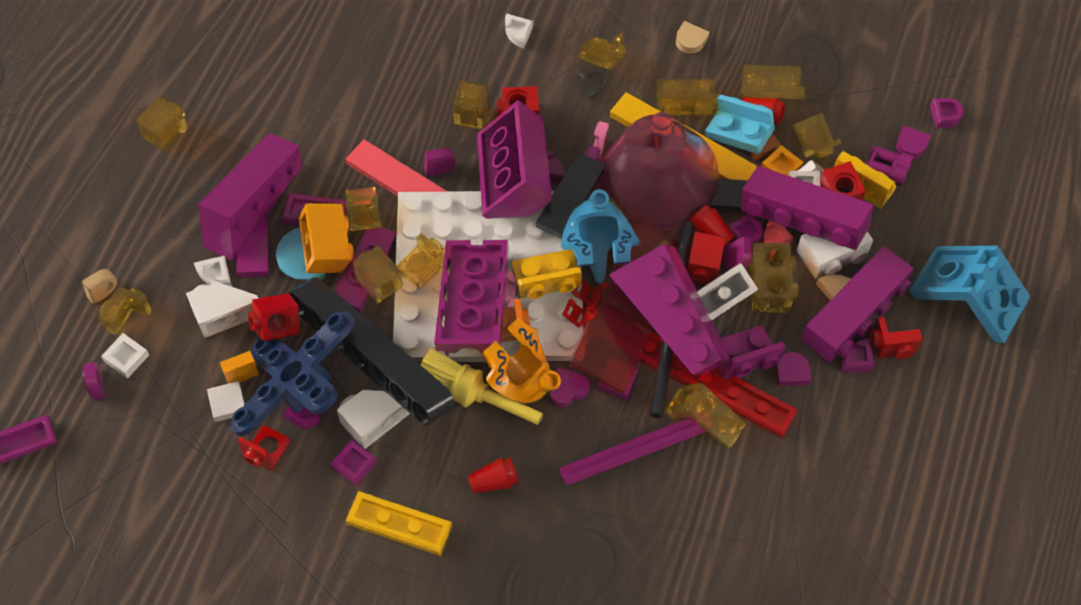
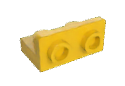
M843 151L836 159L834 166L851 161L866 190L864 199L882 209L896 189L895 182L884 173L878 172L864 164L859 158Z
M563 250L511 261L520 299H537L548 293L558 291L560 293H567L573 291L576 287H581V270L576 265L572 250Z

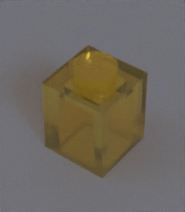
M460 80L453 101L454 124L483 129L489 107L488 85Z
M159 97L136 119L141 136L162 151H165L187 129L183 109L175 102L169 103L162 97Z
M376 187L345 191L350 230L358 231L381 227Z
M379 245L370 251L361 253L353 262L356 279L377 304L403 287L401 271Z

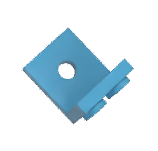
M998 245L936 246L909 290L916 300L966 301L994 343H1005L1030 298L1029 293Z

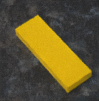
M358 491L346 519V523L349 526L441 556L452 528L451 521Z

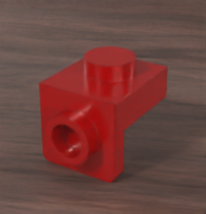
M878 317L873 328L869 331L871 346L873 348L876 347L878 358H909L916 354L923 341L920 329L889 333L885 317Z

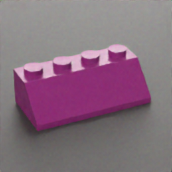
M517 100L477 133L482 216L486 219L530 217L538 210L546 207L552 200L543 118Z

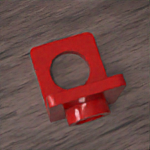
M262 426L252 442L242 437L237 442L243 454L242 458L252 466H262L272 471L289 446L290 438L267 426ZM266 438H274L278 442L277 450L271 454L260 447V443Z

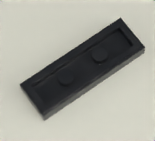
M578 153L553 193L552 200L537 219L536 228L562 239L570 215L576 207L589 198L603 175L606 165Z

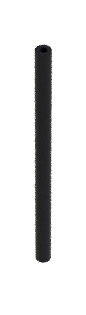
M691 222L682 223L677 251L686 270L694 224ZM662 340L650 416L656 419L663 418L673 358V350L664 340Z

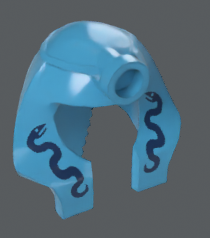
M604 190L593 191L590 199L574 209L566 223L561 241L562 250H572L577 257L578 266H591L594 280L598 284L604 282L607 267L606 258L610 248L613 247L614 264L631 262L630 252L632 246L640 245V240L622 212L613 203L609 202V196Z

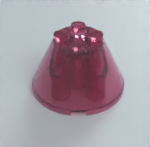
M666 112L644 116L628 126L609 146L601 161L606 166L599 180L600 190H604L608 194L609 202L613 203L622 212L630 225L634 223L648 227V230L672 229L682 226L683 222H690L692 217L702 207L710 204L718 184V164L709 144L700 135L671 118Z

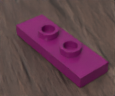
M370 223L353 254L352 261L349 262L334 291L360 314L397 240L396 232Z

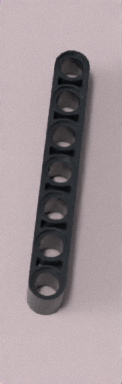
M313 277L288 292L299 305V316L316 331L326 323L332 314L343 311L349 312L354 317V327L335 348L420 423L428 426L455 407V401L451 392L440 381L322 280Z

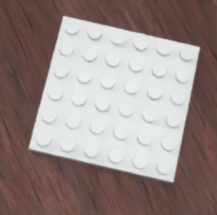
M481 191L398 192L393 342L416 362H421L431 347L435 349L434 341L446 240H471L472 245H483V240H508L507 271H512L511 261L563 251L561 248L562 239L536 228V221L544 208L538 210L530 217L486 219L482 216ZM574 254L577 267H580L581 270V266H578L577 257ZM581 284V287H578V290H577L578 292H580V290H581V288H582V284ZM446 291V295H445L446 302H447V293H448V291ZM518 291L516 294V299H519ZM559 291L548 293L537 299H521L522 309H528L530 327L538 329L539 340L547 361H584L583 326L577 328L562 315L569 299H573L583 309L582 301L573 296L572 291L567 293H560ZM570 306L569 311H568V314H569V315H570V313H571V311H572V309H573L571 306ZM580 314L577 322L579 323L582 319V314ZM443 316V321H442L443 328H444L445 316ZM519 341L501 342V347L509 356H512L518 351L521 343ZM463 348L457 353H449V356H447L455 362H485L482 354L473 348Z

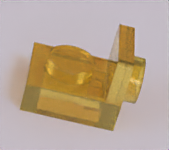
M619 33L611 45L604 39H593L590 37L581 47L579 58L611 69L617 61L621 62L627 48L623 44L625 34Z
M422 233L416 237L417 246L396 266L397 272L419 290L443 268L444 262L443 246L432 237L429 239Z

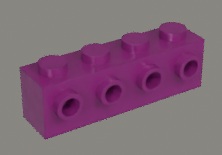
M757 166L742 189L741 211L773 221L782 226L796 229L810 236H816L833 242L839 246L857 250L871 226L873 204Z
M883 246L806 325L801 340L829 363L838 355L843 358L854 345L852 340L857 335L863 337L872 327L874 322L871 320L877 314L882 317L893 304L891 299L896 294L901 297L912 284L909 278L914 268Z

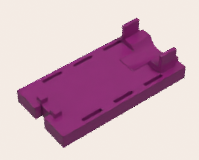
M446 240L434 341L436 351H444L445 356H449V353H457L463 348H473L484 353L495 340L501 346L509 254L508 240H483V245H472L471 240ZM446 291H448V293H447V302H446V299H445ZM443 316H445L444 328H443V325H442Z

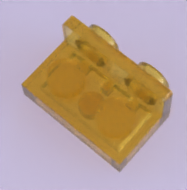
M745 64L743 65L741 93L745 97L804 99L805 87L800 84L801 67Z
M657 79V109L669 116L680 114H696L699 116L716 114L718 93L715 92L714 79Z

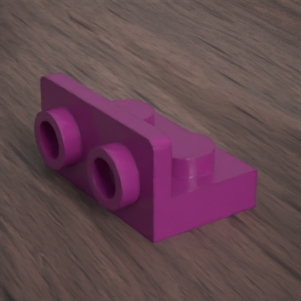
M762 325L721 338L731 359L729 362L718 367L717 370L723 380L733 376L742 378L754 369L760 367L769 369L775 366L780 361L779 357L786 347L783 342L773 344Z

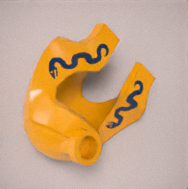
M518 317L507 328L521 343L514 355L509 356L496 340L484 353L480 351L479 353L482 354V358L485 359V362L488 363L491 369L486 377L489 385L502 396L526 404L538 401L548 391L557 389L561 384V378L557 372L550 370L539 340L538 329L530 327Z

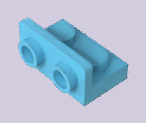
M719 95L717 99L718 111L705 130L706 137L710 140L760 154L775 130L773 111L763 105H755L735 97Z

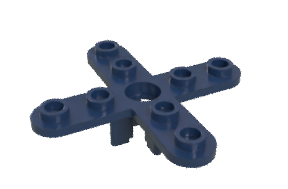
M346 311L332 314L326 323L304 342L297 353L292 351L278 338L267 341L258 338L253 344L251 354L253 359L272 378L267 383L261 385L256 394L243 407L235 411L230 424L231 430L238 436H245L251 433L282 401L295 413H298L304 406L313 414H321L331 408L337 399L338 392L329 382L332 379V375L320 362L351 332L355 324L354 317Z

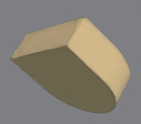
M684 21L677 32L676 46L684 53H697L707 42L710 32Z
M99 270L82 281L86 296L91 303H98L110 295L116 288L117 278L110 270Z

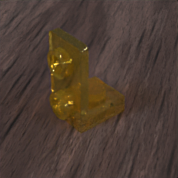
M703 383L681 386L665 410L673 419L692 417L725 448L733 446L745 426V422Z

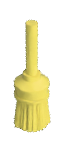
M432 347L421 361L420 365L440 381L451 392L454 401L460 403L462 407L467 408L475 401L480 404L485 401L536 425L540 423L543 413L490 390L489 385L483 383V371L475 370L468 364L462 366Z

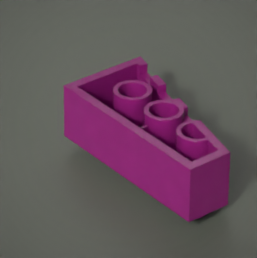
M269 133L198 204L203 248L220 256H225V258L233 262L236 260L237 250L259 219L265 218L292 179L301 170L302 160L300 159L299 145Z
M663 244L609 274L693 375H704L729 362L731 358L675 247Z

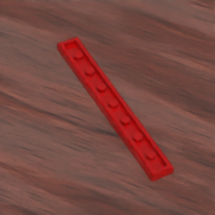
M582 301L583 310L585 311L587 305ZM597 303L595 309L598 310L595 319L583 325V332L657 371L663 338ZM673 352L669 378L783 439L798 409L742 379L736 378V376L723 380L717 368L704 375H693Z

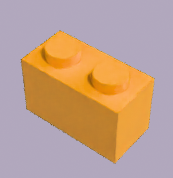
M306 203L298 218L306 273H343L349 262L353 259V246L351 243H348L349 220L344 215L342 204Z

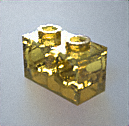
M753 243L752 259L749 268L750 277L758 290L751 294L752 312L789 313L793 301L798 300V283L793 282L797 261L796 256L791 255L790 243ZM768 262H774L779 266H772ZM770 289H776L781 294H775Z

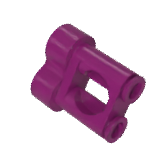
M873 145L870 152V161L867 158L865 164L878 172L884 173L895 184L903 186L913 163L914 155L905 152L898 154ZM882 159L888 161L892 164V166L877 162L875 160Z

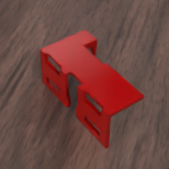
M581 278L583 286L580 292L577 291L578 287H576L572 291V295L587 305L586 310L584 311L573 299H569L562 315L577 328L595 319L598 310L595 308L603 293L606 282L594 289ZM589 292H591L592 295L590 297V300L588 301L587 297L589 295ZM570 306H571L573 309H572V311H571V313H570V315H569V314H568V311H569V308H570ZM580 314H582L583 316H582V319H581V321H580V323H579V322H577V321H578V318H579Z

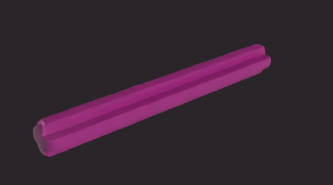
M702 412L562 466L560 468V476L565 485L573 484L707 432L711 429V420L707 413Z

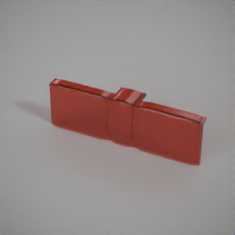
M639 219L633 225L632 229L640 240V245L632 246L630 252L631 262L663 244L673 246L678 251L679 242L645 221ZM629 263L614 264L610 274ZM610 276V280L605 285L595 308L598 310L595 319L590 320L586 324L572 355L569 369L572 371L576 367L623 394L646 345L652 325Z

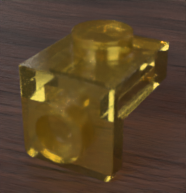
M823 113L793 125L806 158L814 154L817 155L818 159L834 153L833 147L842 143L840 138L833 140Z
M118 286L111 298L106 300L101 306L98 317L105 331L117 336L133 310L149 316L152 310L144 293L134 288L127 290Z

